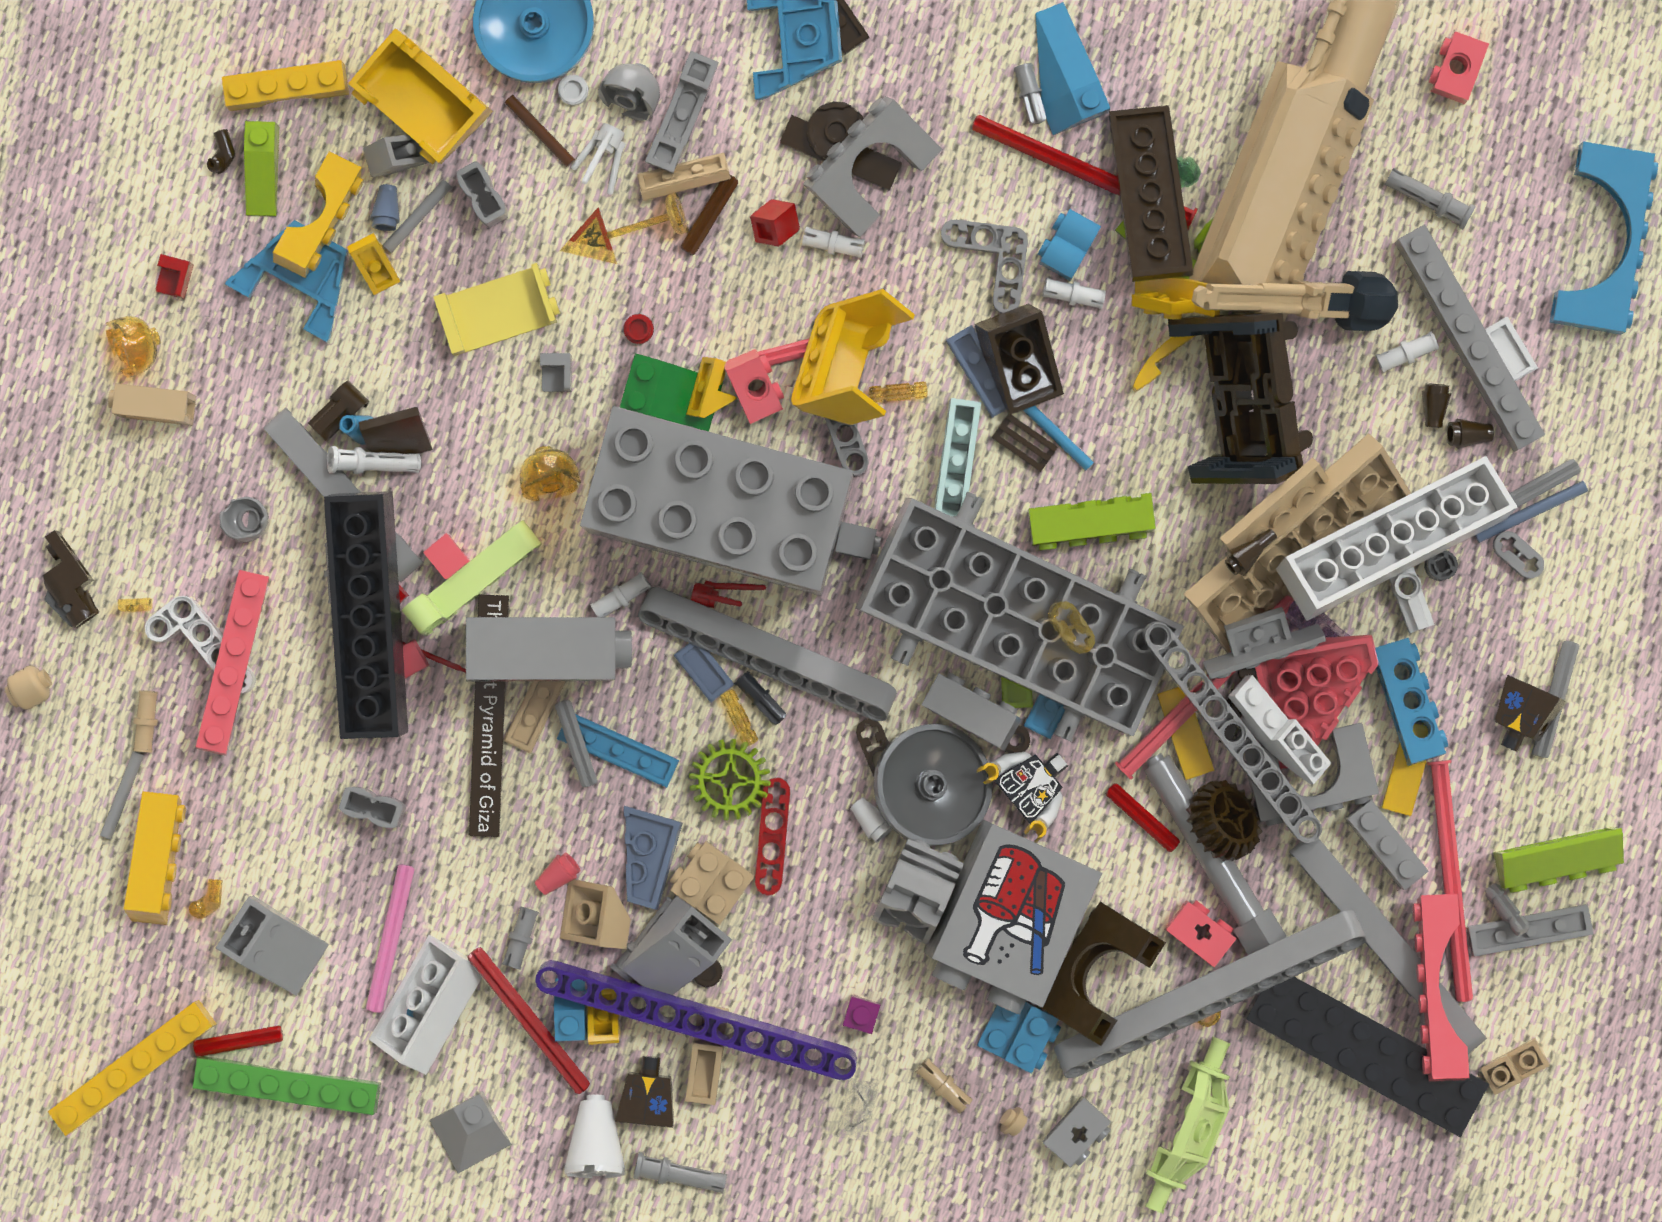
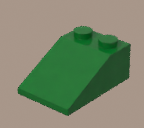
M635 353L620 408L708 432L714 413L705 418L686 415L698 372ZM723 382L719 385L718 391H721Z

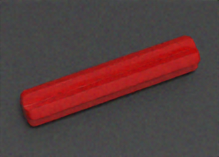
M1114 783L1108 788L1105 793L1106 796L1168 852L1176 849L1180 840L1119 784Z
M278 1025L200 1039L193 1042L194 1053L199 1057L277 1043L283 1040V1031L281 1026Z

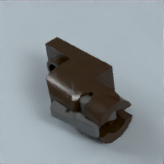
M54 530L45 536L49 542L46 548L56 561L60 559L62 562L43 575L44 585L48 590L45 602L70 627L77 629L99 614V610L96 608L88 589H83L94 579L60 531Z

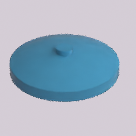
M477 0L473 13V29L480 51L489 64L497 71L516 81L542 83L555 80L567 74L583 59L593 37L594 14L590 0Z

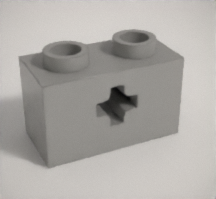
M1081 1096L1042 1142L1070 1168L1075 1163L1079 1166L1091 1153L1088 1150L1095 1140L1100 1143L1110 1132L1111 1129L1108 1125L1111 1121L1085 1097ZM1084 1126L1086 1128L1084 1130L1085 1139L1077 1138L1074 1141L1072 1139L1074 1137L1072 1129L1074 1127L1081 1129Z

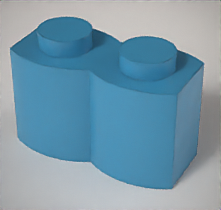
M1069 209L1066 215L1060 213L1052 229L1057 231L1052 241L1045 239L1038 252V255L1042 257L1039 264L1071 281L1101 226Z

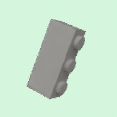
M950 672L947 677L939 673L921 705L1005 751L1022 720L1015 715L1018 709L1003 701L998 706L989 701L991 697L989 693L976 686L973 691L963 686L965 680Z
M1372 800L1361 804L1344 818L1400 889L1406 890L1429 872Z

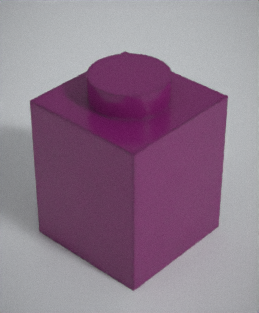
M851 995L843 1026L872 1034L881 1003Z

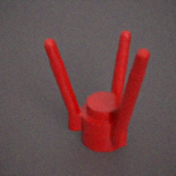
M705 580L704 584L695 583L690 600L709 608H715L717 602L741 607V601L719 596V591L714 589L755 591L766 590L767 587L763 584L715 583Z

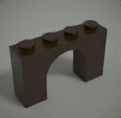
M1100 901L1097 907L1090 913L1089 920L1080 934L1074 939L1073 945L1061 965L1044 1006L1041 1008L1086 1038L1102 1046L1118 1020L1096 1007L1090 1001L1086 992V979L1091 966L1101 956L1117 951L1126 953L1151 968L1166 942Z

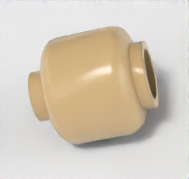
M29 665L8 677L5 693L14 707L29 710L50 697L49 687L52 685V680L44 669L40 671L35 666Z

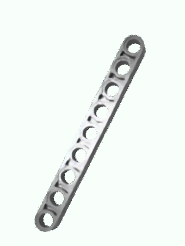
M660 587L650 588L638 613L639 619L650 627L874 721H885L897 695L896 689L887 682Z
M1156 621L1147 624L1142 633L1145 644L1288 829L1301 842L1313 843L1317 841L1322 832L1319 820L1176 635L1164 623ZM1156 627H1161L1165 631V639L1160 644H1153L1149 637L1152 629ZM1179 651L1184 656V662L1180 667L1172 668L1168 663V658L1171 653ZM1192 676H1200L1203 685L1197 692H1190L1187 688V681ZM1211 700H1218L1221 704V710L1215 716H1209L1206 713V705ZM1230 724H1237L1240 729L1239 736L1234 740H1227L1224 736L1225 728ZM1249 748H1255L1258 752V759L1253 764H1246L1243 760V754ZM1268 772L1275 773L1277 777L1276 784L1271 788H1264L1262 785L1264 774ZM1287 796L1293 797L1295 799V807L1290 812H1283L1280 808L1281 800ZM1306 820L1312 821L1314 824L1313 832L1308 836L1300 835V824Z
M1319 838L1313 843H1298L1289 853L1298 860L1303 870L1320 886V890L1332 904H1335L1340 912L1347 910L1355 911L1367 939L1365 943L1379 956V960L1390 973L1394 974L1399 980V984L1418 1003L1419 995H1423L1422 982L1418 983L1416 967L1417 964H1421V959ZM1439 982L1441 1002L1447 1019L1457 1036L1468 1047L1469 1055L1487 1038Z

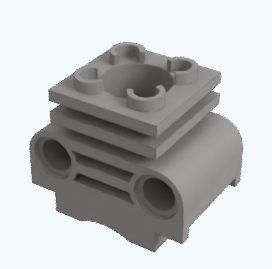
M908 839L872 920L884 926L897 928L900 922L906 923L905 932L913 939L928 944L946 908L964 863L958 861V858L951 853H940L931 849L930 845L922 840L915 839L913 841Z

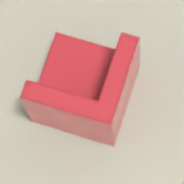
M447 533L423 552L444 579H449L470 562L469 558Z

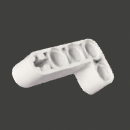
M177 596L146 621L145 633L152 641L167 642L182 631L213 671L215 670V654L220 649L223 634L193 598ZM187 601L191 606V613L188 617L181 618L177 613L178 605ZM160 620L166 622L168 627L167 633L162 637H158L154 633V625ZM201 625H206L210 629V636L204 642L199 641L196 637V631ZM247 666L246 670L247 678L244 680L246 686L242 687L241 694H246L255 687L256 677L249 666Z

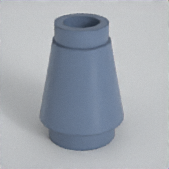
M388 184L379 186L370 216L374 229L394 231L396 230V225L400 223L396 186Z

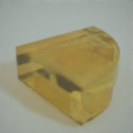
M152 598L118 599V610L120 612L151 611L153 609Z

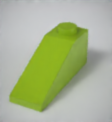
M245 121L244 170L247 216H277L280 127L276 122Z

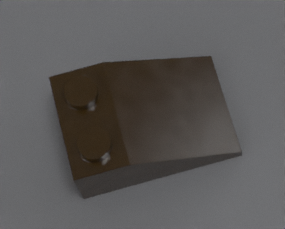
M1028 303L974 324L982 354L1009 415L1064 394L1043 312Z

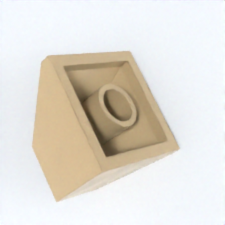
M576 879L569 882L560 938L599 947L626 949L631 918L612 886Z

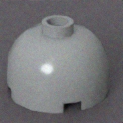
M627 63L617 65L608 72L598 89V94L606 106L609 107L611 103L628 110L622 113V115L634 120L644 121L647 120L649 115L652 117L658 105L660 88L659 83L647 66L640 63Z

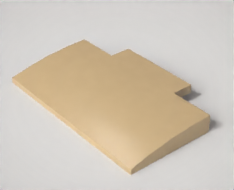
M1369 433L1325 472L1321 465L1312 457L1220 537V540L1229 551L1251 540H1256L1269 528L1275 532L1277 538L1263 549L1262 554L1246 576L1234 575L1225 564L1227 558H1224L1186 591L1184 595L1226 653H1229L1231 649L1224 629L1225 625L1270 611L1285 596L1289 595L1292 597L1276 570L1286 556L1410 495L1411 492L1385 448ZM1299 608L1287 619L1288 625L1302 613Z

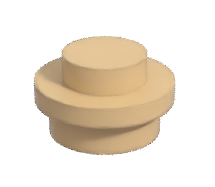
M1016 1107L1013 1110L1011 1108L1008 1109L1000 1119L1002 1124L1001 1132L1011 1136H1016L1020 1133L1027 1122V1116L1024 1115V1111L1020 1107Z

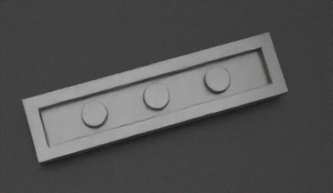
M1588 904L1525 915L1524 918L1529 923V930L1521 936H1516L1510 929L1511 925L1506 924L1504 920L1467 926L1472 956L1474 957L1594 935Z

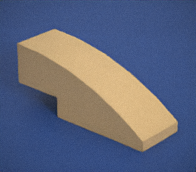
M715 1007L729 1012L728 1008ZM697 1014L696 1026L703 1025L705 1023L704 1018ZM721 1023L718 1029L721 1033L726 1034L727 1023ZM694 1037L685 1101L709 1105L716 1104L723 1045Z

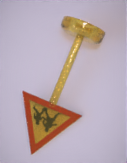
M677 193L666 196V214L608 232L598 207L560 251L617 264L610 242L611 238L669 220L677 234L688 233V223L680 198Z

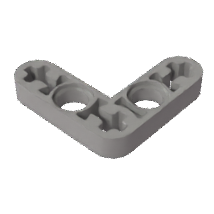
M957 219L947 221L941 230V238L947 246L999 254L993 306L1000 314L1018 308L1028 245L1026 233L1020 228ZM952 225L958 226V231L968 233L967 226L974 227L971 233L972 244H965L967 237H958L956 242L950 241L951 237L946 235V230H951ZM981 229L989 230L993 235V241L987 246L979 245L976 241V233ZM1012 233L1018 234V239L1023 240V244L1017 245L1015 255H1022L1021 260L1014 257L1003 258V252L1010 254L1011 246L1010 243H1006L1005 239L1011 238ZM1013 263L1018 267L1019 274L1015 279L1009 280L1002 275L1001 269L1005 264ZM999 282L1007 285L1018 284L1017 290L1011 288L1010 298L1015 299V304H1010L1008 309H1004L1003 304L998 302V297L1002 298L1005 293V287L999 288Z

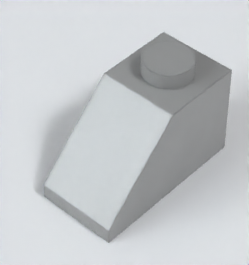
M408 134L384 137L363 148L371 177L390 175L430 163L419 153L422 148Z

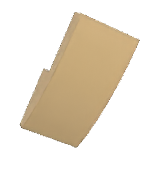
M1535 1037L1487 1063L1480 1069L1494 1095H1497L1521 1083L1523 1079L1549 1067L1550 1063Z

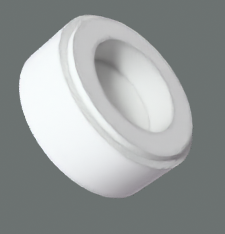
M568 75L559 83V96L568 105H579L588 96V85L578 75Z

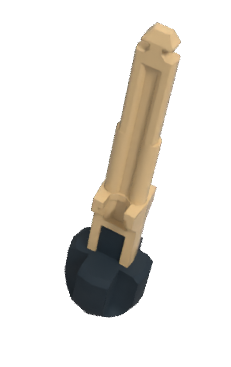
M1347 271L1343 276L1342 282L1335 283L1292 280V284L1259 283L1258 285L1207 283L1206 287L1199 285L1194 289L1192 302L1205 310L1254 311L1261 314H1295L1309 319H1318L1319 317L1335 318L1337 325L1344 330L1373 331L1384 327L1393 318L1398 309V293L1393 284L1383 274L1367 271Z

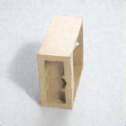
M115 383L114 390L109 392L108 407L112 408V414L121 418L193 426L197 396L188 391Z

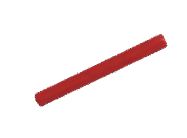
M478 947L468 955V960L573 1091L576 1094L584 1092L590 1085L588 1079L560 1044L555 1041L552 1034L483 948Z

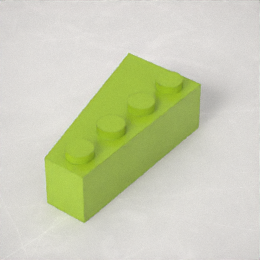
M1152 493L1141 494V497L1134 498L1122 496L1107 499V501L1091 500L1078 502L1074 505L1067 503L1028 509L1032 546L1039 545V551L1057 549V543L1069 542V547L1087 545V539L1099 538V544L1117 542V536L1129 535V540L1147 538V532H1152L1156 529Z

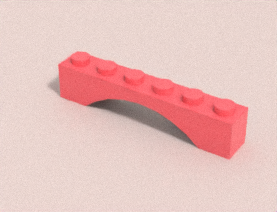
M243 570L238 572L196 749L224 756L227 755L245 674L269 583L268 576Z
M1458 894L1421 895L1417 899V903H1413L1414 922H1419V934H1415L1414 941L1415 951L1421 954V964H1417L1416 974L1418 983L1422 982L1423 995L1418 997L1419 1012L1424 1013L1425 1025L1420 1026L1421 1043L1426 1044L1427 1056L1422 1057L1423 1074H1428L1429 1082L1466 1080L1469 1078L1468 1047L1457 1036L1449 1023L1441 1002L1439 989V972L1443 953L1450 937L1460 925Z

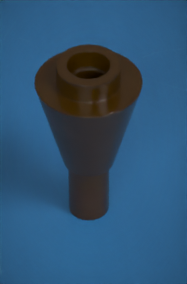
M1269 528L1256 540H1251L1225 552L1227 568L1234 575L1246 576L1262 554L1263 549L1277 538L1275 532Z

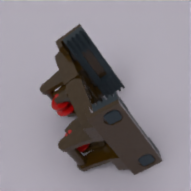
M1283 313L1232 314L1215 317L1204 315L1168 319L1169 337L1204 335L1210 382H1214L1212 401L1221 454L1212 455L1202 461L1189 465L1188 471L1191 484H1279L1286 481L1303 466L1301 452L1309 448L1313 443V436L1310 431H1298L1295 401H1291L1293 385L1285 340L1294 339L1297 336V324L1294 321H1283Z

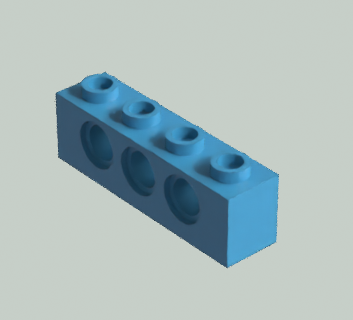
M1408 637L1376 647L1379 662L1376 667L1377 674L1407 766L1446 754L1445 748L1448 747V741L1444 730L1439 731L1435 720L1439 718L1436 704L1434 701L1429 702L1426 690L1430 689L1425 672L1420 673L1416 661H1420V655L1416 644H1410ZM1396 665L1407 667L1409 670L1407 680H1400L1395 676L1394 668ZM1411 693L1418 698L1419 704L1416 709H1409L1405 706L1403 701L1405 694ZM1416 722L1424 723L1427 726L1428 734L1425 738H1419L1414 734L1413 725Z

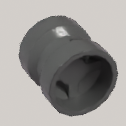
M1445 550L1425 561V572L1429 578L1435 581L1450 579L1458 569L1457 558L1453 553Z

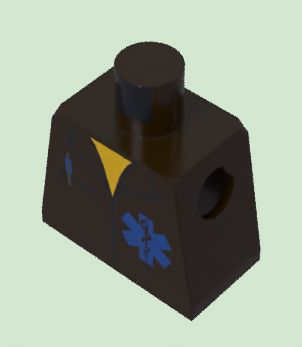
M1507 675L1495 718L1496 723L1508 728L1501 745L1518 752L1525 736L1535 741H1540L1566 701Z
M643 1056L641 1073H628L615 1122L673 1128L671 1076L659 1075L660 1057Z

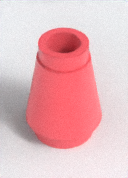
M565 852L561 856L557 855L535 881V884L544 895H547L576 879V874L581 871L580 867L568 853Z

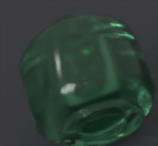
M1179 156L1177 163L1181 188L1189 187L1199 180L1201 170L1194 158L1188 156L1183 159L1182 156Z

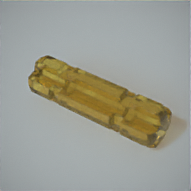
M924 381L914 382V385L909 383L885 385L884 388H881V386H871L868 390L869 398L876 403L886 399L887 402L911 400V397L922 399L928 395L927 384Z
M731 689L722 693L720 699L724 707L727 706V713L736 731L741 734L739 736L741 742H747L748 746L756 743L758 737L755 731L750 728L752 725L742 704L738 703L739 698L735 690Z

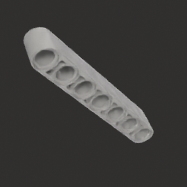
M287 408L283 409L263 427L323 496L336 493L361 492L343 471L337 470L336 473L328 472V453L315 442L312 435L292 416V413ZM395 532L398 580L402 582L424 562L411 550L412 548Z

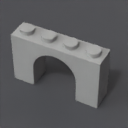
M886 96L883 99H877L869 107L868 111L870 113L862 121H856L849 128V135L842 143L837 142L829 149L826 160L821 165L817 164L812 167L806 175L808 179L803 183L850 232L858 237H861L880 216L854 187L852 167L858 154L871 144L889 143L914 168L923 171L943 150L894 99Z
M1362 723L1335 728L1332 731L1331 738L1338 766L1333 783L1327 790L1318 795H1299L1313 814V809L1325 807L1326 812L1344 808L1343 802L1354 800L1355 805L1364 804L1369 800L1373 801L1372 795L1379 794ZM1261 746L1279 769L1277 758L1264 746ZM1255 748L1247 749L1244 752L1243 759L1246 764H1253L1258 759V752ZM1268 772L1262 777L1264 788H1271L1276 784L1277 777L1275 773ZM1248 777L1254 805L1257 809V817L1260 818V822L1266 821L1267 826L1283 823L1275 810ZM1287 796L1281 800L1280 808L1283 812H1290L1295 807V799L1293 797Z

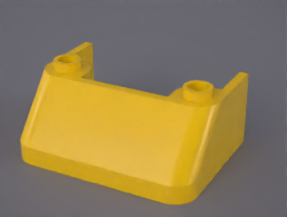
M884 289L825 306L815 319L791 396L792 404L803 412L848 425L885 416L886 410L858 389L859 381L869 350L884 346L889 340L891 327L913 320L915 314Z

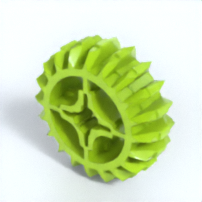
M723 739L719 740L720 750L717 751L712 744L707 745L708 750L711 752L709 756L702 751L698 753V756L704 760L702 765L698 762L692 763L694 768L700 769L699 774H689L690 779H698V784L691 785L690 790L700 789L701 792L700 795L694 797V801L698 802L704 798L707 802L701 809L706 811L710 805L713 806L712 817L714 818L718 816L719 810H723L724 820H729V811H734L736 820L741 819L739 810L743 808L748 816L751 815L752 810L748 805L753 803L755 807L760 808L762 804L755 798L757 795L764 798L768 795L765 791L760 790L761 785L770 786V781L761 779V775L769 774L770 770L768 768L760 770L758 766L763 764L766 759L764 757L757 761L753 759L758 752L756 748L752 749L749 754L746 753L747 742H743L741 748L736 749V739H731L730 748H725ZM728 754L726 767L723 772L718 774L706 773L709 764L714 759ZM737 755L749 762L755 777H746L738 773L736 770ZM732 763V771L735 772L734 776L737 775L738 779L746 780V782L732 784L728 796V788L724 786L726 783L722 784L721 780H715L714 777L726 776L728 771H730V764ZM705 782L717 783L722 787L723 804L715 801L709 795ZM754 786L751 795L745 801L732 805L734 790L737 787Z

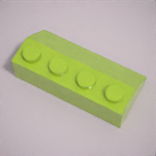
M1609 827L1493 852L1500 886L1504 889L1509 888L1510 893L1527 890V884L1539 882V886L1556 884L1557 877L1568 875L1569 880L1587 877L1586 871L1598 869L1599 874L1616 871V865L1624 863L1622 828Z

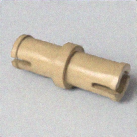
M139 690L137 717L133 719V724H136L133 751L152 753L154 726L158 725V719H155L158 692Z
M927 1058L921 1064L922 1067L919 1066L915 1072L935 1089L934 1093L938 1097L941 1095L960 1114L967 1108L965 1105H969L973 1099L953 1082L954 1078L951 1075L946 1076Z

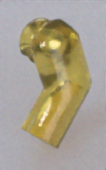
M208 879L207 894L199 900L191 902L189 905L191 916L202 919L219 909L223 880Z

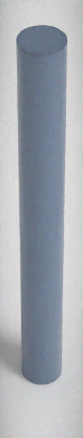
M1584 481L1574 484L1511 514L1506 520L1475 535L1478 543L1485 541L1588 492V488Z

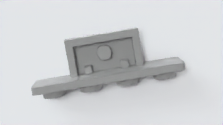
M1282 607L1225 625L1224 629L1231 652L1203 662V665L1210 679L1225 678L1234 671L1243 668H1255L1261 662L1271 659H1282L1290 653L1301 649L1315 648L1319 643L1325 642L1326 638L1319 624L1290 633L1285 612Z

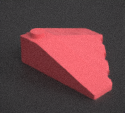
M1372 635L1326 637V641L1319 643L1315 648L1301 649L1290 653L1282 659H1271L1261 662L1259 666L1255 667L1258 682L1288 719H1296L1318 746L1322 739L1327 740L1339 722L1337 717L1345 706L1350 707L1362 689L1360 686L1361 682L1368 672L1370 674L1374 672L1379 662ZM1278 760L1280 769L1288 768Z

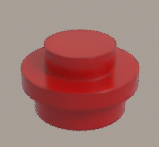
M634 314L626 320L624 334L630 342L644 344L653 336L654 326L646 315Z

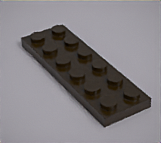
M1169 105L1109 111L1108 117L1132 282L1193 276V264Z

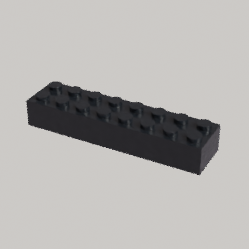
M393 491L336 493L324 496L340 739L400 737L408 733Z
M1296 977L1256 994L1243 1018L1460 1138L1489 1086V1083L1470 1073L1469 1078L1466 1080L1429 1082L1428 1074H1423L1422 1057L1427 1056V1049Z

